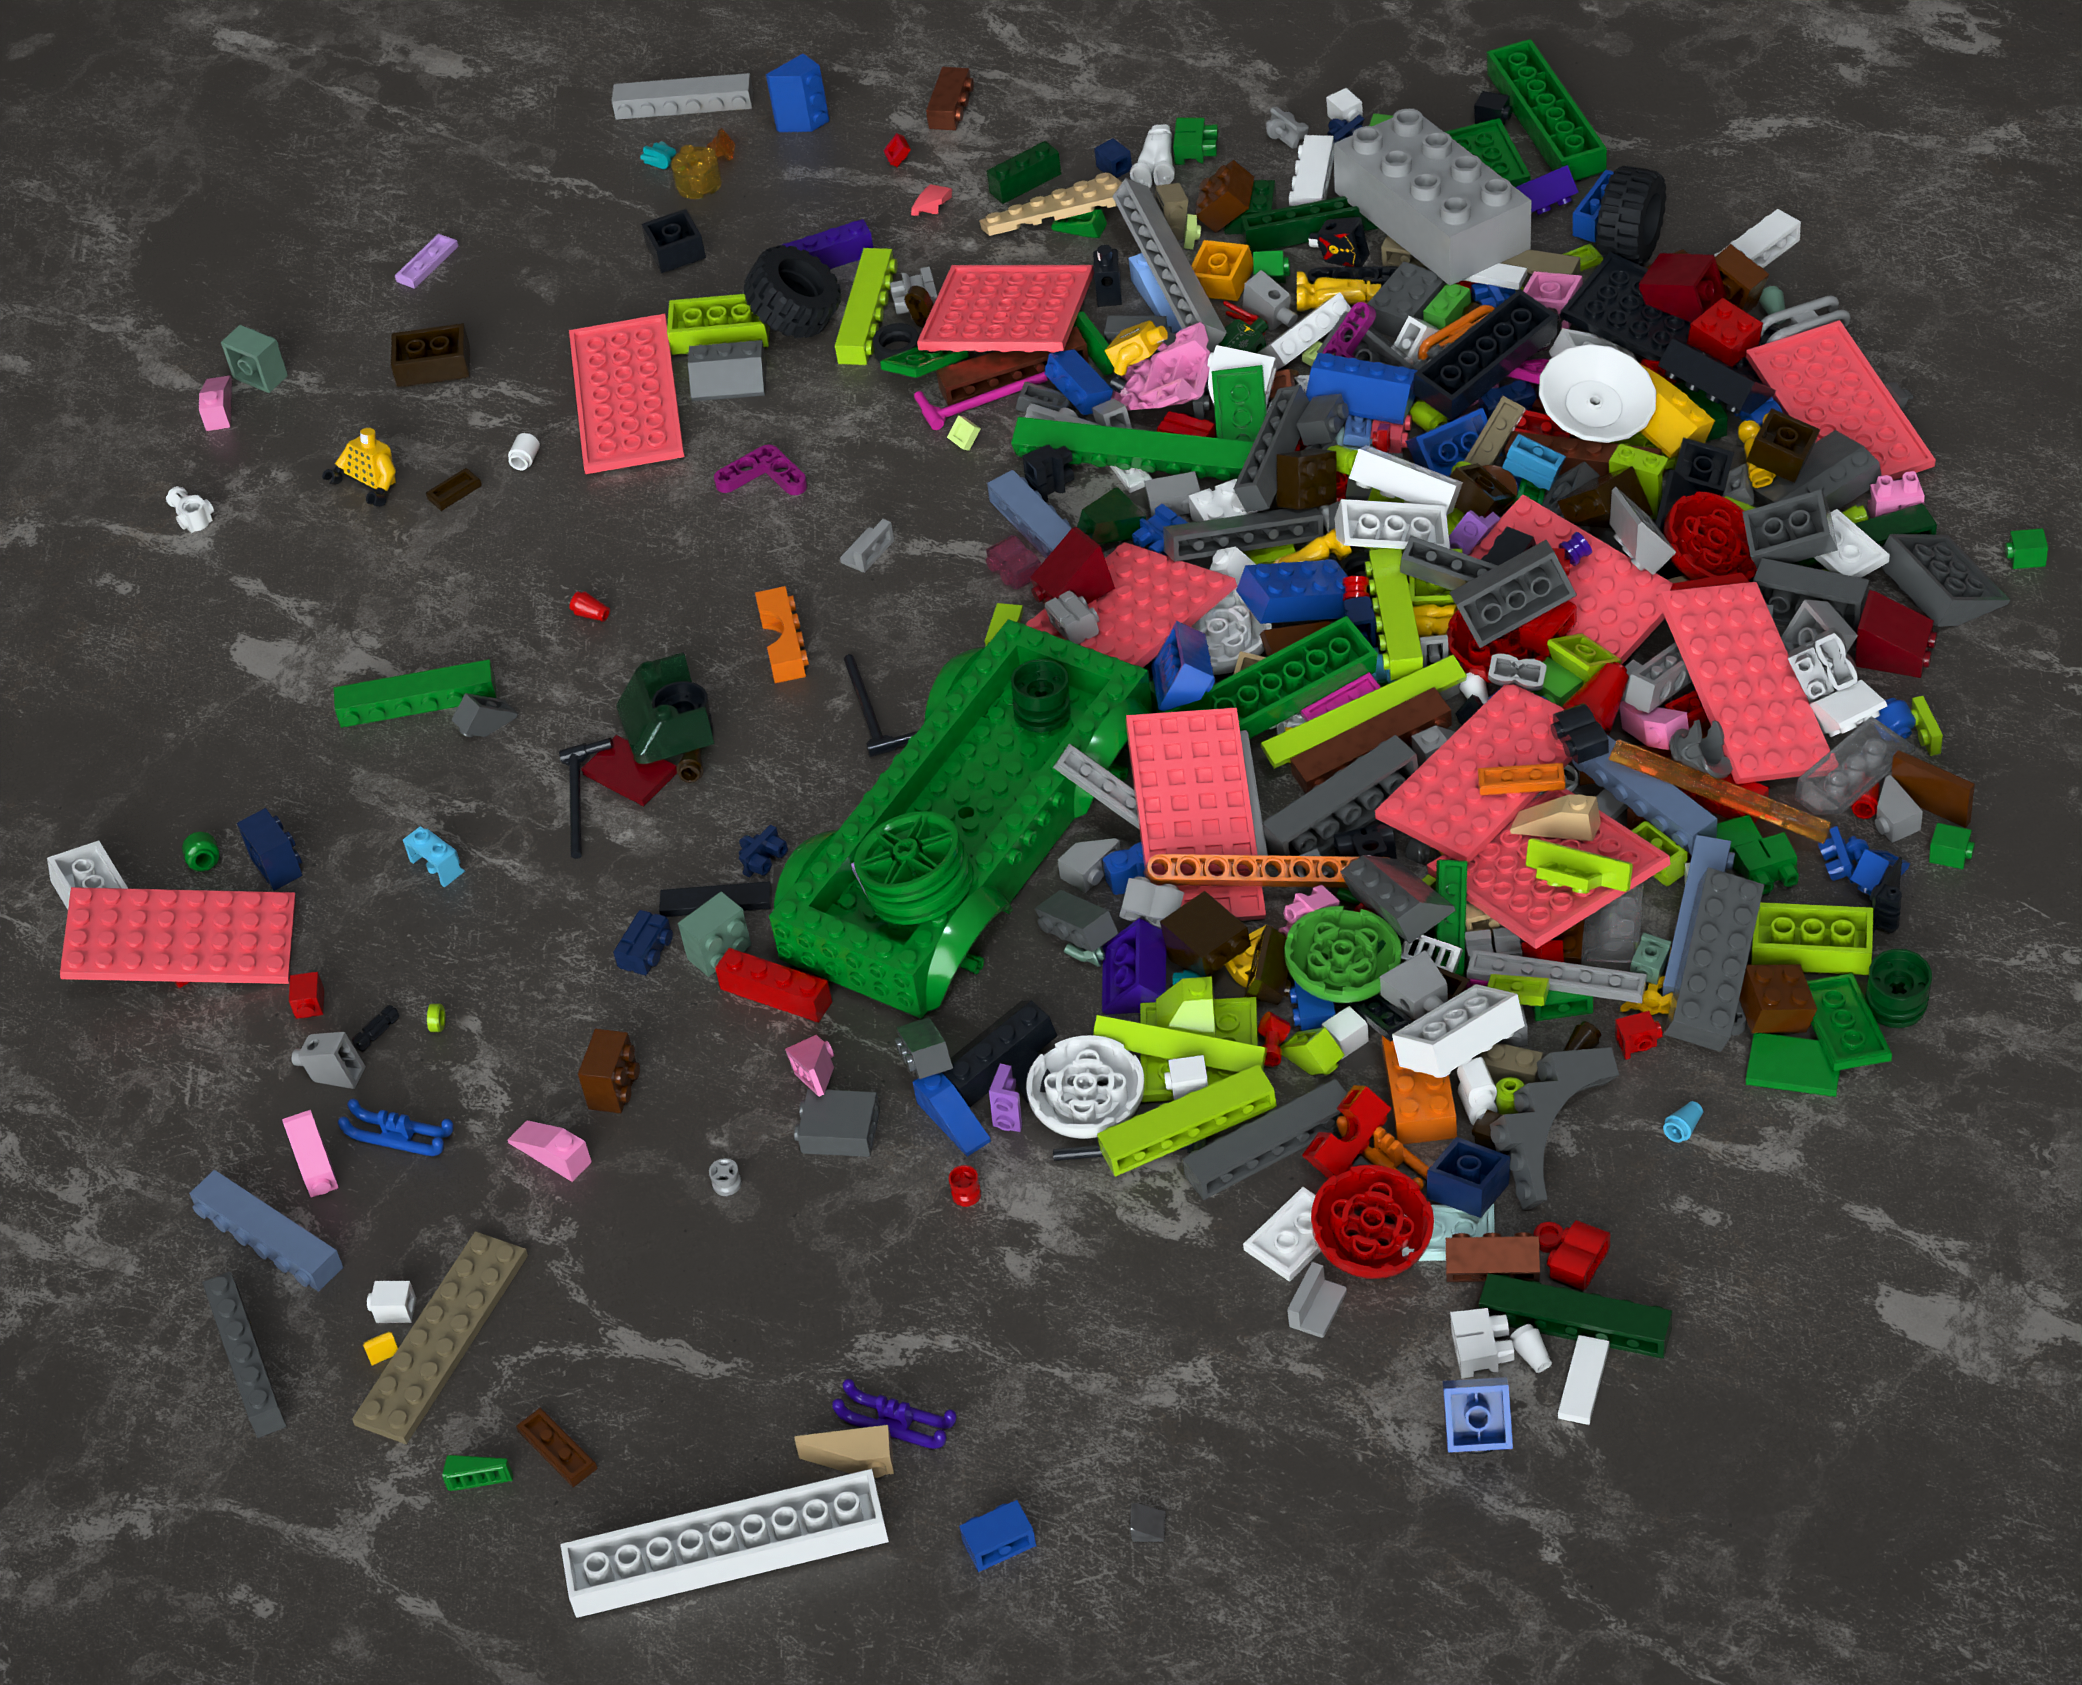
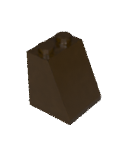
M1633 466L1593 478L1557 501L1564 518L1576 526L1612 528L1610 525L1612 490L1617 487L1647 515H1653V511Z
M1206 891L1160 921L1169 960L1204 977L1219 970L1223 965L1251 947L1247 926Z

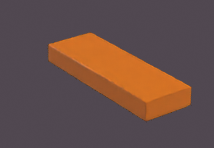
M1563 763L1478 768L1480 795L1565 790Z

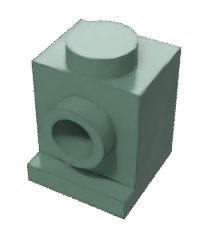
M1643 933L1640 944L1631 961L1630 972L1647 974V982L1657 985L1668 962L1671 941Z

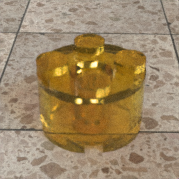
M684 145L681 147L680 152L673 157L671 169L676 189L679 190L681 196L689 199L704 198L703 194L708 192L713 194L720 188L722 184L717 155L713 148Z

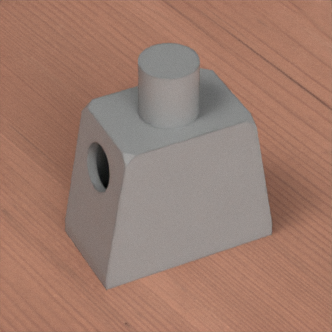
M1262 270L1245 283L1242 309L1266 320L1269 327L1268 330L1273 331L1282 323L1287 327H1292L1298 318L1297 314L1289 310L1290 294Z
M1426 950L1380 976L1381 996L1411 1019H1419L1448 1000L1446 980Z
M345 1032L310 1034L302 1048L295 1049L292 1053V1063L295 1066H304L310 1078L317 1083L355 1089L366 1067Z

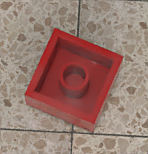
M1721 298L1691 323L1687 344L1733 367L1746 356V350L1759 345L1763 323L1726 299Z

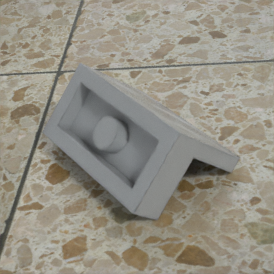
M882 519L874 529L871 527L867 528L840 557L841 563L865 573L894 542L891 522Z
M1311 1263L1287 1309L1289 1327L1321 1338L1325 1336L1347 1293L1345 1286L1325 1280L1323 1265Z

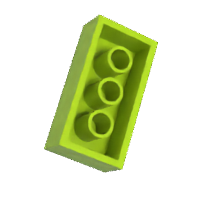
M744 294L669 300L667 335L672 355L689 354V346L762 340L763 346L769 347L770 326L766 323L763 324L759 320V316L753 314L750 309L751 305L747 304Z
M1760 902L1753 934L1751 965L1800 964L1803 972L1868 975L1869 967L1872 963L1873 908Z

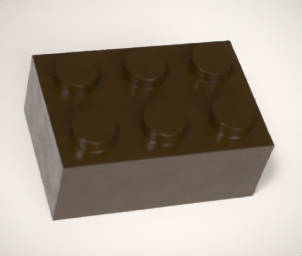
M464 323L392 333L391 368L397 387L470 377V344Z

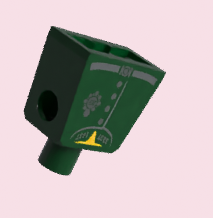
M1257 318L1251 325L1236 319L1225 327L1227 333L1218 346L1258 354L1260 350L1267 346L1263 333L1269 327L1261 318Z

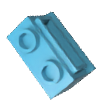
M420 826L403 839L410 862L414 864L421 857L425 858L428 861L426 863L428 872L431 874L438 872L439 880L443 887H446L465 872L459 866L460 860L457 851L430 830L423 829Z

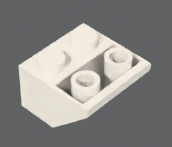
M1859 680L1857 684L1841 691L1836 690L1827 696L1811 702L1809 706L1812 708L1823 734L1828 733L1832 737L1856 728L1857 724L1880 716L1879 710L1887 707V703L1863 680Z

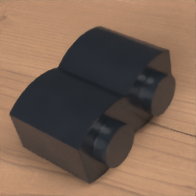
M1583 703L1553 714V723L1550 726L1551 732L1556 740L1559 739L1563 743V749L1568 758L1572 757L1579 764L1609 753L1607 734L1595 720L1594 715L1586 704Z

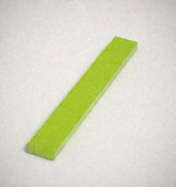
M1451 655L1262 742L1261 748L1275 769L1290 762V758L1433 687L1440 693L1466 681L1467 675L1455 656Z

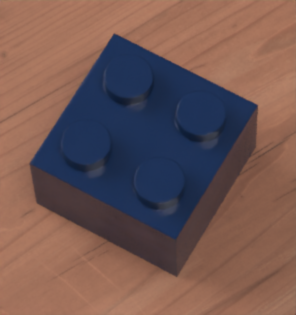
M264 808L237 823L251 861L273 891L303 876L299 867L302 864V860L297 851L292 848L296 846L295 841L289 831L283 832V825L277 815L272 817L268 810Z
M1455 1137L1428 1169L1427 1198L1481 1218L1509 1185L1510 1156Z

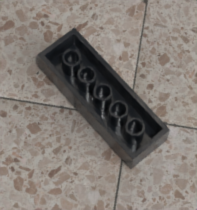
M1519 289L1414 373V395L1452 421L1556 337L1558 315Z

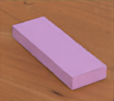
M437 234L395 275L396 282L415 289L458 247L457 240Z

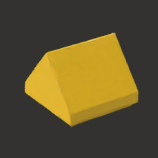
M389 1331L362 1344L371 1365L394 1356L398 1350L394 1337Z

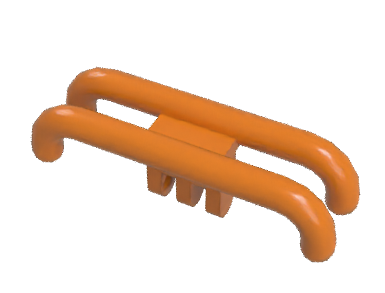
M1491 305L1479 306L1426 338L1419 347L1418 360H1425L1428 357L1427 351L1437 343L1440 346L1453 343L1467 332L1468 328L1482 320L1495 308Z
M1345 1116L1337 1118V1127L1342 1137H1344L1348 1128ZM1378 1127L1372 1135L1374 1137V1148L1372 1149L1368 1146L1361 1155L1373 1165L1385 1166L1397 1171L1399 1170L1396 1167L1404 1162L1427 1180V1172L1430 1167L1406 1149L1399 1140H1395L1394 1136L1387 1133L1383 1127ZM1416 1177L1413 1180L1420 1186V1191L1422 1192L1424 1182L1421 1178Z

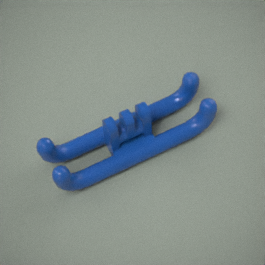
M356 1099L348 1101V1108L351 1113L364 1122L380 1125L382 1134L358 1129L350 1123L347 1117H340L338 1120V1125L342 1132L352 1139L426 1156L440 1155L444 1150L442 1138L449 1137L454 1130L453 1122L450 1119H444L441 1123L442 1127L411 1121L409 1116L401 1114L399 1117L398 1113L390 1112L388 1114V1111L380 1110L379 1113L367 1111L360 1106ZM414 1133L435 1137L432 1140V1145L411 1141Z

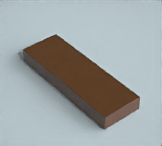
M1330 621L1263 630L1260 633V637L1267 656L1330 625Z
M541 1408L516 1425L518 1432L573 1488L598 1469L596 1463Z

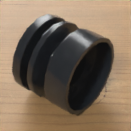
M688 681L673 682L665 685L655 693L652 698V709L656 721L658 740L664 748L669 751L684 753L689 745H697L702 748L709 743L713 736V723L708 694L702 686Z

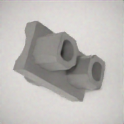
M1277 106L1271 107V119L1266 123L1267 135L1272 139L1279 138L1291 148H1298L1299 140L1304 139L1309 127L1305 123L1296 122L1294 115L1289 111L1283 112Z

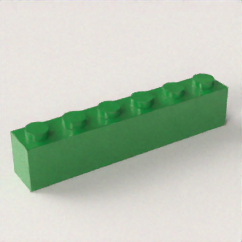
M489 659L334 687L335 712L342 728L459 706L465 693L497 698L495 675Z

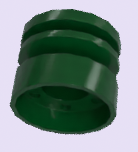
M1046 659L1030 660L1017 667L1011 676L1015 721L1020 727L1038 733L1051 732L1062 727L1068 721L1071 714L1069 680L1065 668L1055 661Z
M1907 949L1884 951L1873 959L1869 967L1865 999L1878 1023L1890 1028H1905L1916 1024L1923 1018L1927 1010L1932 983V970L1928 962L1918 953Z

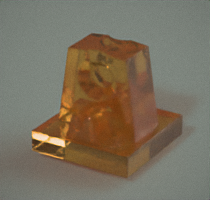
M723 128L719 129L717 136L713 138L712 142L707 144L706 154L710 159L722 155L728 161L733 159L735 143Z

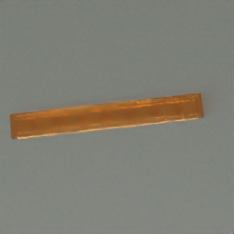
M1617 739L1609 757L1611 761L1823 844L1832 824L1829 821Z

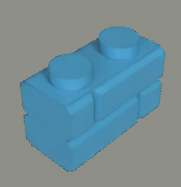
M1518 434L1509 448L1502 468L1509 471L1515 477L1524 478L1532 482L1536 487L1550 491L1559 476L1566 456Z

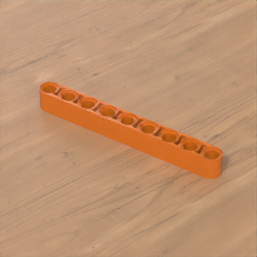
M1157 854L1148 861L1144 869L1145 878L1155 885L1317 887L1323 885L1324 887L1348 888L1340 871L1359 857ZM1153 864H1161L1165 868V874L1161 876L1156 875L1152 871L1151 866ZM1212 864L1219 866L1222 875L1213 876L1210 874L1208 866ZM1180 865H1190L1193 868L1194 874L1191 876L1182 874ZM1245 865L1248 867L1250 875L1247 877L1239 875L1237 866ZM1265 866H1274L1278 870V876L1270 877L1267 875ZM1323 866L1332 868L1334 877L1328 878L1324 876L1321 868ZM1293 867H1303L1306 871V877L1296 876Z

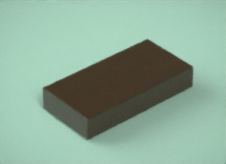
M465 468L427 491L426 496L432 504L440 511H443L481 487V480Z

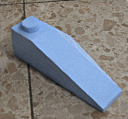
M1140 253L1129 257L1131 281L1154 315L1166 316L1167 326L1172 327V333L1182 330L1143 254Z

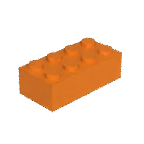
M1382 1036L1383 1058L1397 1140L1404 1145L1454 1139L1457 1137L1456 1112L1449 1075L1436 1078L1430 1074L1414 1072L1411 1069L1400 1067L1394 1041L1390 1042Z

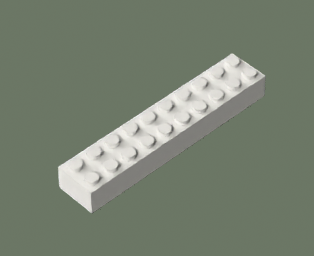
M869 1469L561 1544L569 1599L575 1616L578 1618L889 1541L873 1471Z

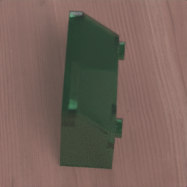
M684 652L640 664L616 704L633 758L639 764L652 763L715 744L705 707L678 714L677 709L673 706L660 705L653 709L651 704L655 693L665 685L681 681L692 682Z

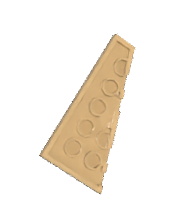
M1101 173L1090 181L1076 182L1073 187L1068 189H1057L1051 195L1032 198L1029 203L1012 205L1007 211L990 213L985 219L979 220L981 229L991 236L1020 228L1022 223L1042 224L1043 218L1054 216L1055 220L1092 212L1095 209L1094 206L1114 207L1116 203L1112 196L1122 182L1111 173Z

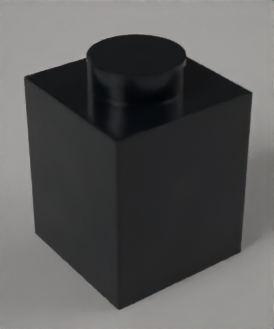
M1482 91L1474 105L1475 124L1498 118L1501 119L1503 125L1507 120L1509 121L1513 110L1512 106H1510L1509 96Z

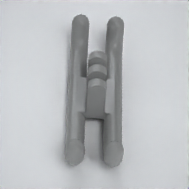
M1832 295L1825 296L1766 316L1761 320L1763 327L1760 337L1764 335L1768 327L1787 319H1791L1790 325L1776 331L1766 344L1838 320L1842 322L1844 327H1847L1851 316L1846 310H1838L1839 301L1837 297ZM1828 306L1830 313L1818 316L1814 310Z

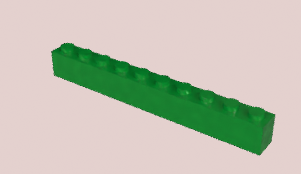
M1018 417L1011 444L1016 456L1023 458V455L1049 444L1054 450L1066 446L1072 453L1073 461L1069 462L1071 464L1088 463L1097 467L1116 466L1122 470L1134 468L1148 473L1161 471L1170 475L1195 471L1197 478H1204L1206 476L1228 481L1230 479H1238L1254 442Z

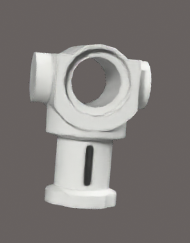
M179 486L172 488L168 492L166 502L171 507L176 508L178 515L176 520L182 529L187 528L193 533L205 529L213 521L210 514L214 512V509L207 499L203 500L199 495L188 496L187 491Z

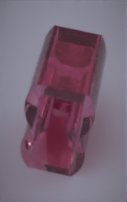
M1014 535L986 549V563L992 572L996 571L1005 585H1010L1016 590L1030 583V577L1041 565L1037 556L1031 550L1026 549L1024 544Z

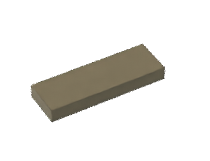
M1502 396L1464 461L1471 464L1478 463L1481 466L1494 465L1524 415L1526 408Z

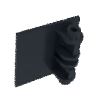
M1899 857L1893 866H1888L1884 873L1883 882L1880 886L1876 885L1871 892L1870 901L1873 902V933L1877 927L1884 929L1888 933H1893L1899 928L1902 899L1900 891L1902 857Z

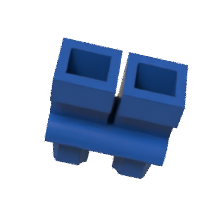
M1161 504L1155 508L1154 516L1148 520L1140 519V529L1132 534L1133 543L1135 546L1142 548L1150 544L1148 550L1168 556L1164 552L1163 527L1188 522L1180 516L1178 517L1175 512L1164 504Z

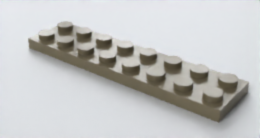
M474 1232L352 1418L355 1426L407 1445L528 1257L525 1248Z

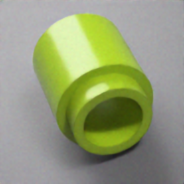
M1423 400L1417 401L1410 410L1413 422L1426 432L1447 423L1448 420L1447 417Z
M1341 445L1329 447L1327 450L1336 451V471L1350 475L1358 451Z
M1507 1077L1501 1079L1496 1084L1497 1096L1495 1100L1499 1114L1518 1113L1514 1105L1513 1093L1524 1086L1521 1080Z

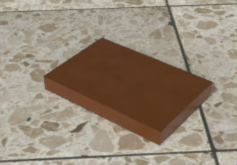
M1897 750L1893 755L1891 776L1920 808L1966 828L1971 822L1975 784Z

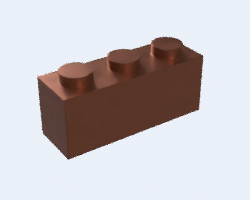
M942 67L926 109L929 129L956 131L959 121L963 120L964 107L968 106L969 93L973 92L974 79L970 78L969 68Z
M1527 1232L1516 1233L1514 1237H1501L1499 1233L1483 1234V1237H1470L1466 1233L1453 1234L1452 1237L1445 1238L1447 1282H1485L1488 1273L1507 1275L1524 1281H1540L1539 1236H1532L1531 1233Z

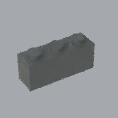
M1059 890L1035 908L1039 917L1038 924L1044 932L1051 933L1061 940L1069 941L1077 947H1082L1091 952L1118 934L1109 910L1063 890Z
M930 1017L897 1027L899 1037L894 1038L898 1053L902 1055L904 1063H907L909 1071H915L919 1079L953 1069L946 1042Z

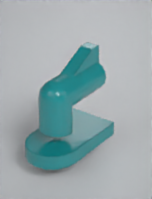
M656 142L653 147H643V154L640 155V158L644 160L645 164L665 169L670 166L671 159L676 156V150L669 147L665 142Z

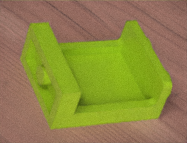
M1619 444L1609 460V473L1633 466L1653 511V515L1650 517L1657 519L1663 495L1662 473L1668 464V458L1628 445Z

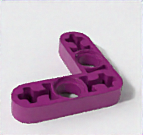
M1364 302L1356 303L1324 348L1323 353L1332 355L1335 353L1336 356L1355 358L1352 353L1376 318V311L1373 306ZM1362 311L1366 314L1364 318L1360 315ZM1354 322H1356L1355 324H1358L1359 327H1356V326H1354V325H1352V324H1353ZM1352 329L1353 337L1350 341L1346 342L1344 339L1345 333Z
M763 445L721 468L714 474L715 487L722 493L734 491L764 473L771 477L789 495L804 493L807 489L805 474L773 445ZM744 467H753L751 470L748 471L741 470ZM779 468H787L784 472H776Z

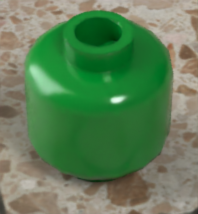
M194 832L187 836L183 842L182 852L189 868L194 871L203 872L214 868L220 858L219 848L216 840L209 833Z

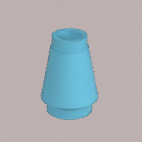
M1690 1101L1668 1116L1663 1127L1665 1135L1677 1143L1688 1140L1703 1114L1702 1107L1697 1102Z

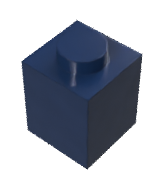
M1114 138L1094 148L1096 167L1102 172L1111 173L1118 178L1131 170L1130 150Z

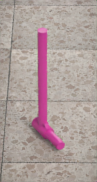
M1045 372L942 409L931 405L922 391L916 392L914 398L922 409V414L933 430H939L943 427L947 417L1019 392L1025 381L1038 385L1048 381Z

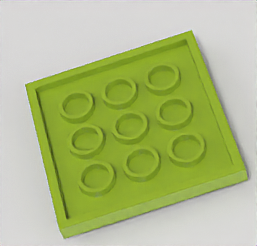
M1256 997L1214 999L1216 1038L1258 1046ZM1156 1002L1140 1003L1141 1024L1157 1026ZM1141 1054V1066L1144 1074L1142 1102L1174 1101L1173 1090H1166L1164 1073L1170 1072L1168 1060L1172 1059ZM1205 1066L1208 1086L1217 1080H1223L1239 1073Z

